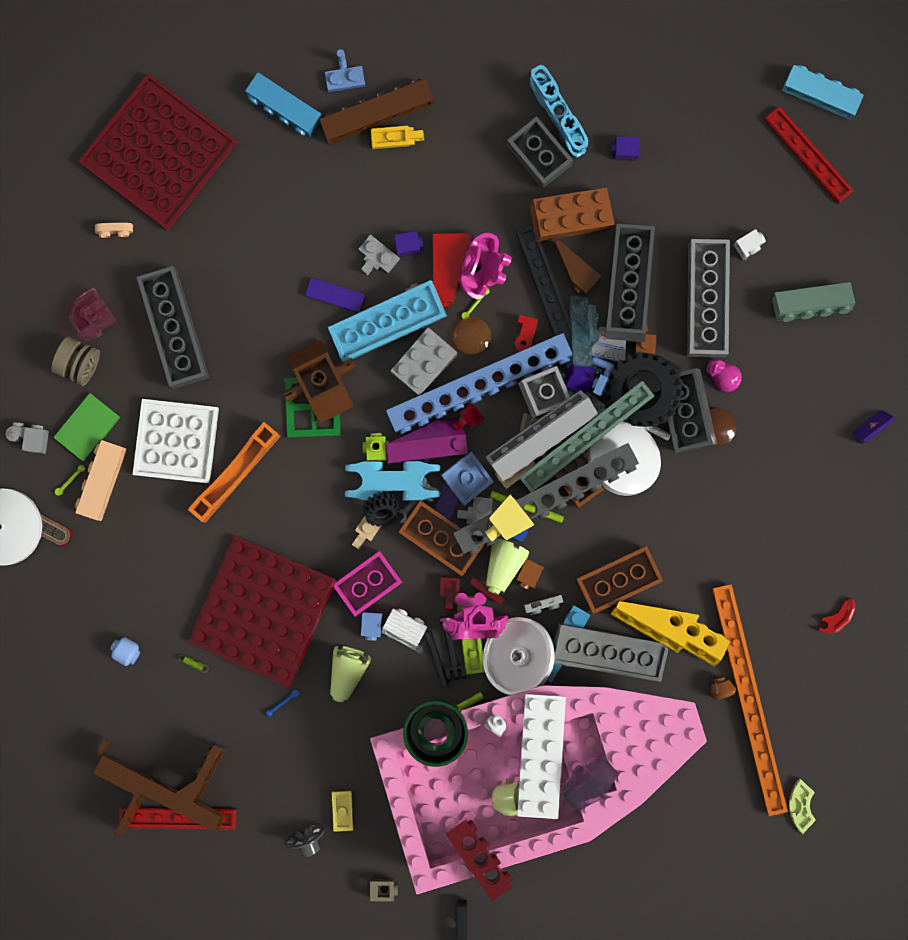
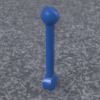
M297 689L293 690L291 695L275 707L266 710V716H272L274 711L290 699L298 697L299 691Z

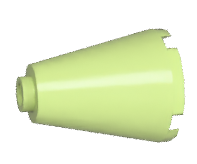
M497 539V542L491 546L486 586L489 587L488 591L497 595L500 592L504 593L527 559L529 551L521 546L519 548L514 546V543Z
M338 646L334 648L330 695L333 697V700L344 702V700L350 698L371 662L369 655L366 658L363 656V651L343 646L342 649H338Z

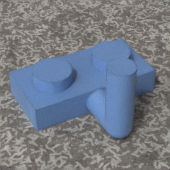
M341 49L338 50L337 56L340 70L325 72L328 92L365 87L362 66L347 68L345 53Z
M594 356L592 364L604 368L605 372L595 379L592 386L594 389L593 393L605 398L606 390L610 386L607 382L615 366Z

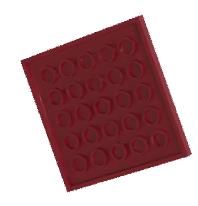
M148 73L78 162L167 231H170L239 142Z
M233 535L188 642L291 688L337 579Z

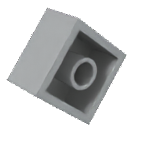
M557 366L521 380L518 383L533 419L549 413L570 398Z

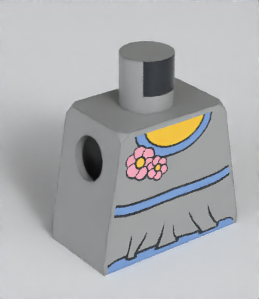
M599 327L587 358L593 359L595 356L607 362L618 364L619 361L625 360L626 341L606 339V327Z

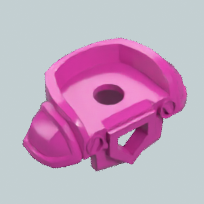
M482 233L469 243L461 269L462 272L459 276V284L463 292L474 299L483 297L487 287L494 286L495 283L504 284L506 274L502 272L503 266L507 267L511 263L512 257L504 252L498 253V237L491 233ZM478 262H480L481 268L478 272H476V267L478 265Z
M478 592L473 595V598H468L465 593H458L454 597V602L461 606V612L454 615V620L445 617L441 618L440 622H442L444 630L452 636V640L498 638L499 634L506 627L508 616L494 618L492 608L481 606L487 599L484 593Z

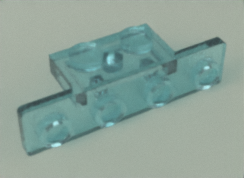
M571 296L569 303L573 365L591 367L593 364L592 347L600 338V331L597 329L599 314L596 313V305H589L587 297Z

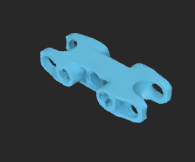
M543 65L533 68L531 70L530 86L537 100L547 111L570 155L575 158L582 156L586 153V147H588V138L578 119L572 115L559 93L558 85L547 68ZM537 71H543V72L545 73V75L542 74V73H540V72L537 73L536 75H535V73H536ZM559 108L562 109L564 113L562 115H556L554 113V110ZM575 142H579L581 146L575 145Z
M420 461L403 462V471H382L383 462H360L345 465V471L358 472L363 480L362 485L357 490L345 491V497L368 501V497L371 496L373 498V494L378 496L382 491H403V501H424L440 497L439 491L427 490L423 486L424 476L430 472L440 471V465L427 464Z

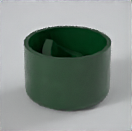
M428 699L416 705L409 713L403 729V739L409 754L419 763L431 767L445 766L455 761L464 751L468 740V725L464 714L455 704L444 699ZM439 719L446 724L449 732L443 742L431 743L426 739L424 726L429 720Z

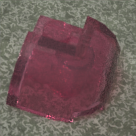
M94 287L72 302L74 305L70 311L69 319L78 336L84 340H92L104 335L102 331L116 322L111 309Z

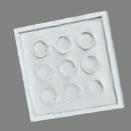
M142 399L133 475L210 484L219 408Z

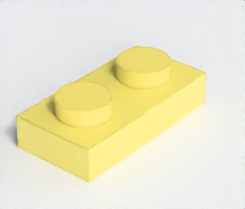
M352 790L332 791L334 831H353Z

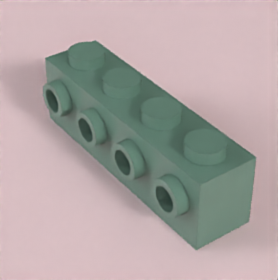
M851 282L775 292L772 299L776 321L783 320V322H789L797 318L809 319L819 315L826 317L833 313L846 314L852 311L856 303Z

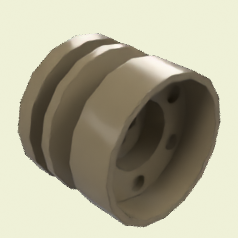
M68 336L62 341L56 351L51 367L52 373L64 378L70 375L71 381H77V384L84 386L89 382L96 370L100 350L96 348L91 349V346L87 344L82 348V342Z

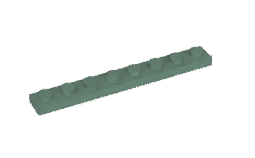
M641 381L519 478L532 493L654 397L653 393Z

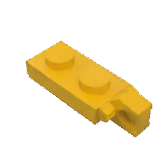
M409 126L371 129L372 149L415 145L416 141H424L423 130L414 131V128Z

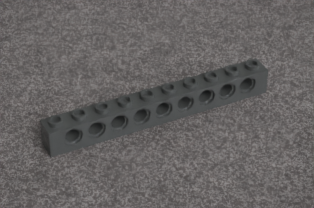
M626 443L516 500V502L523 511L526 504H533L535 512L527 516L530 519L538 516L540 520L549 515V510L553 508L559 510L567 506L566 501L573 498L575 502L584 497L583 493L590 489L591 492L602 488L601 483L607 480L611 483L619 479L618 474L624 471L626 474L637 470L636 465L639 462L629 443ZM613 459H620L622 461L621 469L615 470L612 468L611 462ZM596 468H602L605 471V476L602 479H597L594 476ZM585 477L588 481L587 486L584 488L578 487L576 484L577 478ZM561 486L569 487L570 494L567 497L560 496L559 488ZM544 495H550L553 498L551 505L544 506L541 499ZM493 513L453 533L464 554L469 553V555L480 551L479 546L486 543L488 547L497 542V539L491 541L485 533L492 523L489 518ZM474 531L482 532L483 539L480 542H475L472 539Z

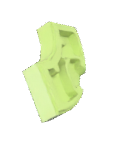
M799 778L790 793L789 811L794 825L803 834L815 822V818L810 810V800L815 792Z

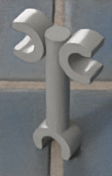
M425 477L423 478L425 489L439 491L437 488L431 487ZM410 501L403 510H400L399 514L404 515V518L401 520L402 524L406 522L409 517L408 514L420 501Z

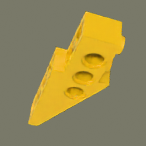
M621 601L618 602L611 612V615L676 653L685 649L714 667L722 660L730 643L723 635L709 630L704 624L697 623L699 615Z

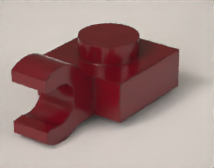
M472 404L459 413L461 418L453 426L457 431L465 425L471 429L482 422L484 417L475 405Z
M440 578V597H445V611H453V598L459 593L460 578Z

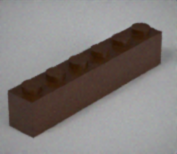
M416 79L410 85L405 87L403 85L397 86L392 92L387 94L382 92L377 94L374 99H364L353 107L345 106L340 109V112L334 114L330 112L323 115L320 123L328 144L331 145L434 105V98L427 80Z

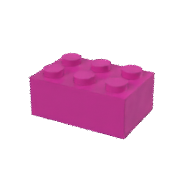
M379 551L338 580L334 588L353 615L357 616L403 582L382 552Z

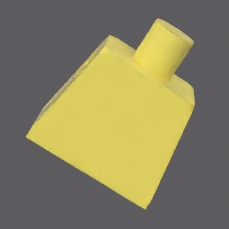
M510 495L489 518L493 526L485 533L491 541L500 535L505 540H508L535 524Z

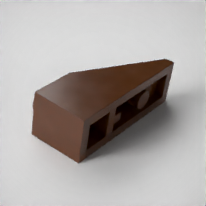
M557 239L554 246L570 284L573 286L572 289L578 295L583 294L586 296L600 280L601 275Z

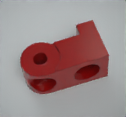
M523 315L519 316L517 324L522 325L520 336L515 341V349L518 352L531 347L538 319Z

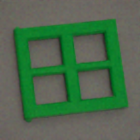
M320 376L317 377L318 383L323 382ZM297 377L284 378L286 390L292 388L293 385H298ZM294 399L290 402L286 400L287 438L341 436L340 414L333 417V428L316 429V415L310 403H294ZM294 411H311V429H295Z

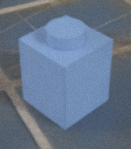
M362 613L361 636H365V640L376 641L377 637H381L383 613Z

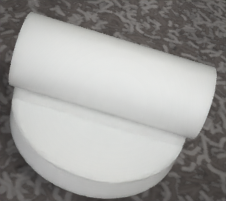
M497 715L490 716L483 725L499 737H501L506 729L505 721Z

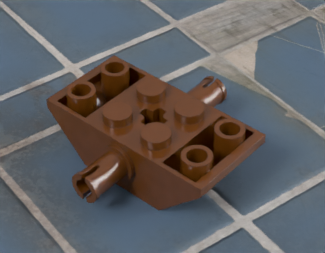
M321 339L287 356L299 381L298 385L283 391L287 402L301 395L306 396L320 424L354 407L340 379L342 375L357 369L352 358L338 365H333ZM319 376L323 379L321 383L317 382V377Z

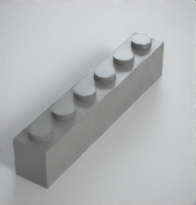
M580 390L487 455L486 459L502 481L509 479L514 473L528 466L534 459L544 455L551 447L558 445L564 438L575 433L581 426L591 422L598 415V412L589 397Z

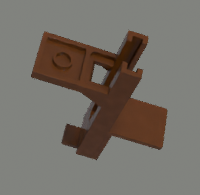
M104 739L96 754L101 759L93 774L134 794L114 835L122 836L127 833L145 796L212 831L220 829L226 814L199 800L226 750L225 747L221 745L209 747L204 755L206 758L204 764H200L195 772L196 780L183 789L177 790L116 757L107 755L106 752L112 741Z

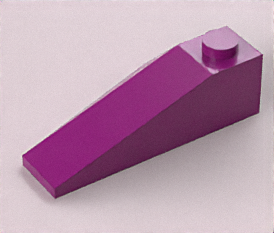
M458 418L437 420L387 443L388 463L457 457L468 454L466 435L463 428L457 431L453 426L454 423L459 421Z

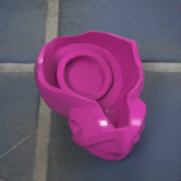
M720 359L709 361L706 372L720 391L728 393L738 388L742 381V374L736 366L725 363Z

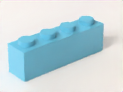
M793 65L781 90L850 121L855 116L864 96L859 90L842 86V83L836 80H828L820 73H812L802 65Z

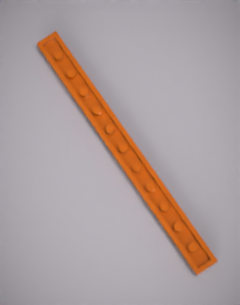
M732 584L712 588L723 636L730 641L727 653L767 815L773 816L785 813L788 810Z

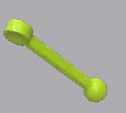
M487 288V290H486L484 296L489 294L490 291H489L488 288ZM483 297L477 299L467 312L462 313L463 320L469 319V314Z
M80 465L78 467V470L63 484V486L55 490V494L58 496L62 495L63 490L81 472L85 471V466Z

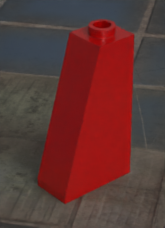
M471 233L433 234V284L443 308H449V305H453L459 285V276L462 272V265L466 251H468V245L471 242Z

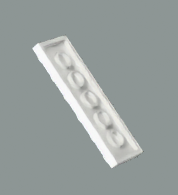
M525 694L517 816L558 819L566 696Z

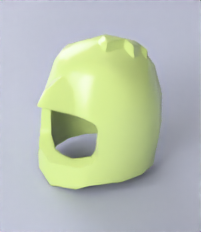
M507 777L501 785L495 787L492 791L493 807L500 814L505 816L517 815L519 790L517 789L519 788V781L511 784Z

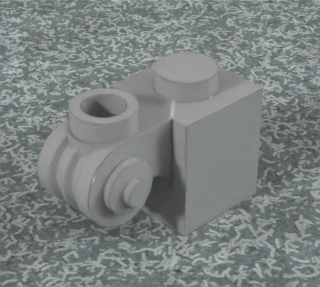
M13 422L12 426L7 429L6 437L8 440L19 442L23 438V451L46 454L49 431L43 430V426L32 425L31 428L24 427L23 423Z

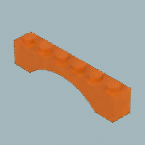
M263 422L231 464L195 500L188 510L201 522L206 523L281 436Z

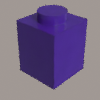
M617 136L615 142L611 144V154H615L614 160L637 161L639 157V137Z
M417 231L394 235L398 257L421 253L420 248L424 246L422 236H418Z
M574 361L565 373V386L577 392L581 390L586 394L592 388L596 379L594 378V369Z

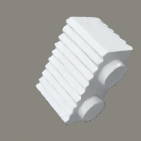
M393 609L381 633L416 650L427 628L424 625L425 622L419 618L412 619L402 609Z

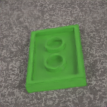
M89 393L54 438L85 462L95 450L96 445L103 440L121 417L93 394Z

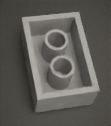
M427 328L392 368L391 374L413 393L420 396L429 389L456 358L457 352L430 328Z

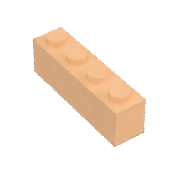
M101 440L100 444L96 445L94 462L92 461L88 467V479H85L82 484V496L77 499L75 504L77 514L102 521L127 450L126 448Z

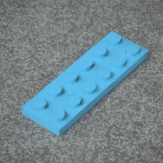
M430 280L328 327L340 358L344 362L438 321L447 315L433 281Z

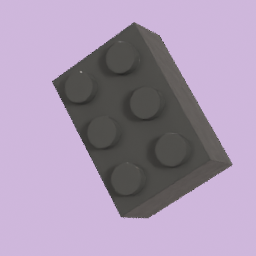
M537 116L507 140L509 150L542 189L572 166L573 159Z

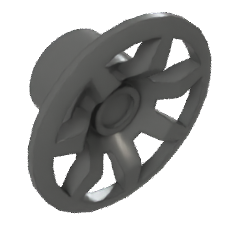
M313 824L311 826L315 828L311 831L309 825L305 828V834L297 830L292 832L285 839L284 844L286 848L299 849L303 857L316 854L320 850L317 840L324 834V826Z

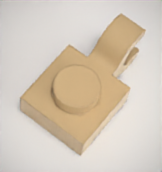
M364 516L355 530L359 535L352 545L359 550L366 539L372 541L382 525L380 527L376 526V524L372 526Z

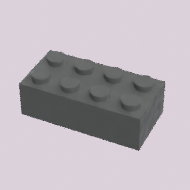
M695 368L680 372L679 377L684 382L682 385L684 396H681L680 399L682 404L681 407H677L676 414L668 418L675 453L716 445L717 441L701 370Z

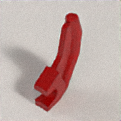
M853 598L845 600L838 613L822 617L820 621L826 622L827 626L824 629L818 627L817 631L827 634L839 633L852 619L855 612V600Z

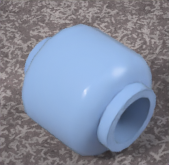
M126 637L121 638L119 641L115 640L110 648L112 650V659L124 666L133 665L140 655L138 644Z

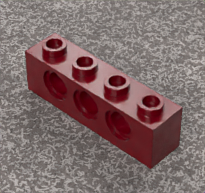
M464 817L448 828L445 834L493 902L512 888L511 881L513 879L507 870L502 871L499 866L501 861L495 853L491 855L487 849L489 844L483 836L479 837L475 832L478 828L471 819L468 821ZM466 836H471L474 839V843L467 846L463 843V839ZM478 853H483L486 859L483 862H477L474 857ZM495 870L498 875L495 879H489L486 876L487 872Z

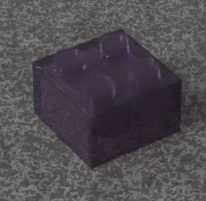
M603 755L597 759L591 758L585 765H578L572 770V776L564 783L565 787L561 795L577 812L603 799L618 772Z

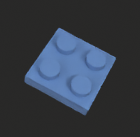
M471 451L440 474L464 506L494 482Z

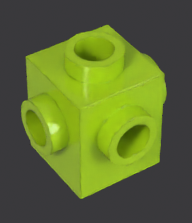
M382 433L370 434V437H366V442H363V454L367 453L368 462L387 461L386 444L390 443V441H386V437H382ZM374 445H380L379 449L374 450Z

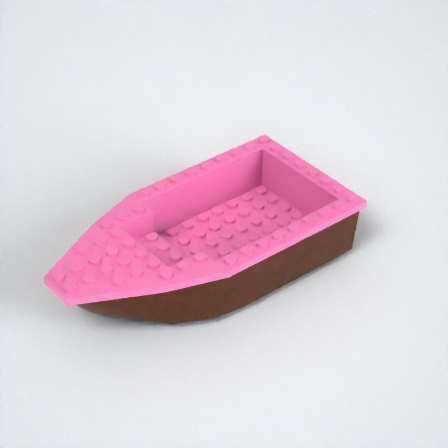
M542 685L461 710L468 725L467 744L462 754L455 761L445 766L431 767L416 761L406 749L403 739L404 728L370 738L416 894L475 877L445 834L448 828L462 818L466 817L468 821L471 819L478 828L475 832L479 837L483 836L489 844L487 849L491 855L495 853L501 861V864H499L500 868L593 840L643 804L707 742L694 702L608 687ZM525 694L566 696L558 819L521 817L517 815L505 816L496 811L492 804V791L495 787L501 785L504 779L508 777L511 784L520 780ZM492 715L500 716L506 723V729L501 737L483 726ZM439 719L429 720L424 726V735L431 743H441L448 736L449 731L446 724ZM466 836L463 839V843L470 846L474 843V839L471 836ZM478 853L474 859L477 862H483L486 856L483 853Z

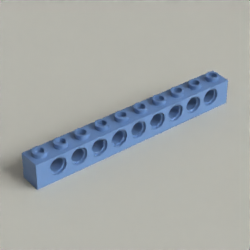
M562 333L386 411L395 432L405 434L412 430V426L418 424L420 427L429 423L428 419L433 417L439 419L446 416V412L451 409L454 411L464 408V404L471 401V404L482 400L481 396L489 394V396L500 392L499 389L504 386L506 388L515 386L517 384L516 381L531 377L538 371L543 372L551 369L552 365L557 363L563 365L570 361L569 358L573 354ZM548 350H553L556 352V357L548 359L545 353ZM536 358L539 363L537 366L531 367L528 364V360ZM517 365L521 368V372L516 375L512 374L510 368ZM495 373L503 375L501 382H495L492 379ZM477 381H484L486 383L485 388L482 390L476 389L475 383ZM461 388L468 390V395L464 398L457 395L458 390ZM441 397H450V403L448 405H441ZM427 403L433 406L430 413L422 411V407ZM408 411L415 413V418L411 421L405 420V414Z

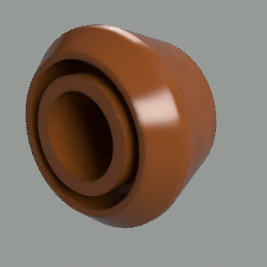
M724 676L713 679L714 683L711 684L710 696L714 700L723 699L735 694L736 687L729 679H725Z

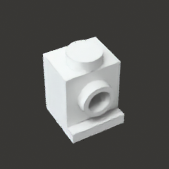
M755 229L734 243V247L744 261L750 254L753 255L761 250L760 246L766 240L761 232L758 233Z

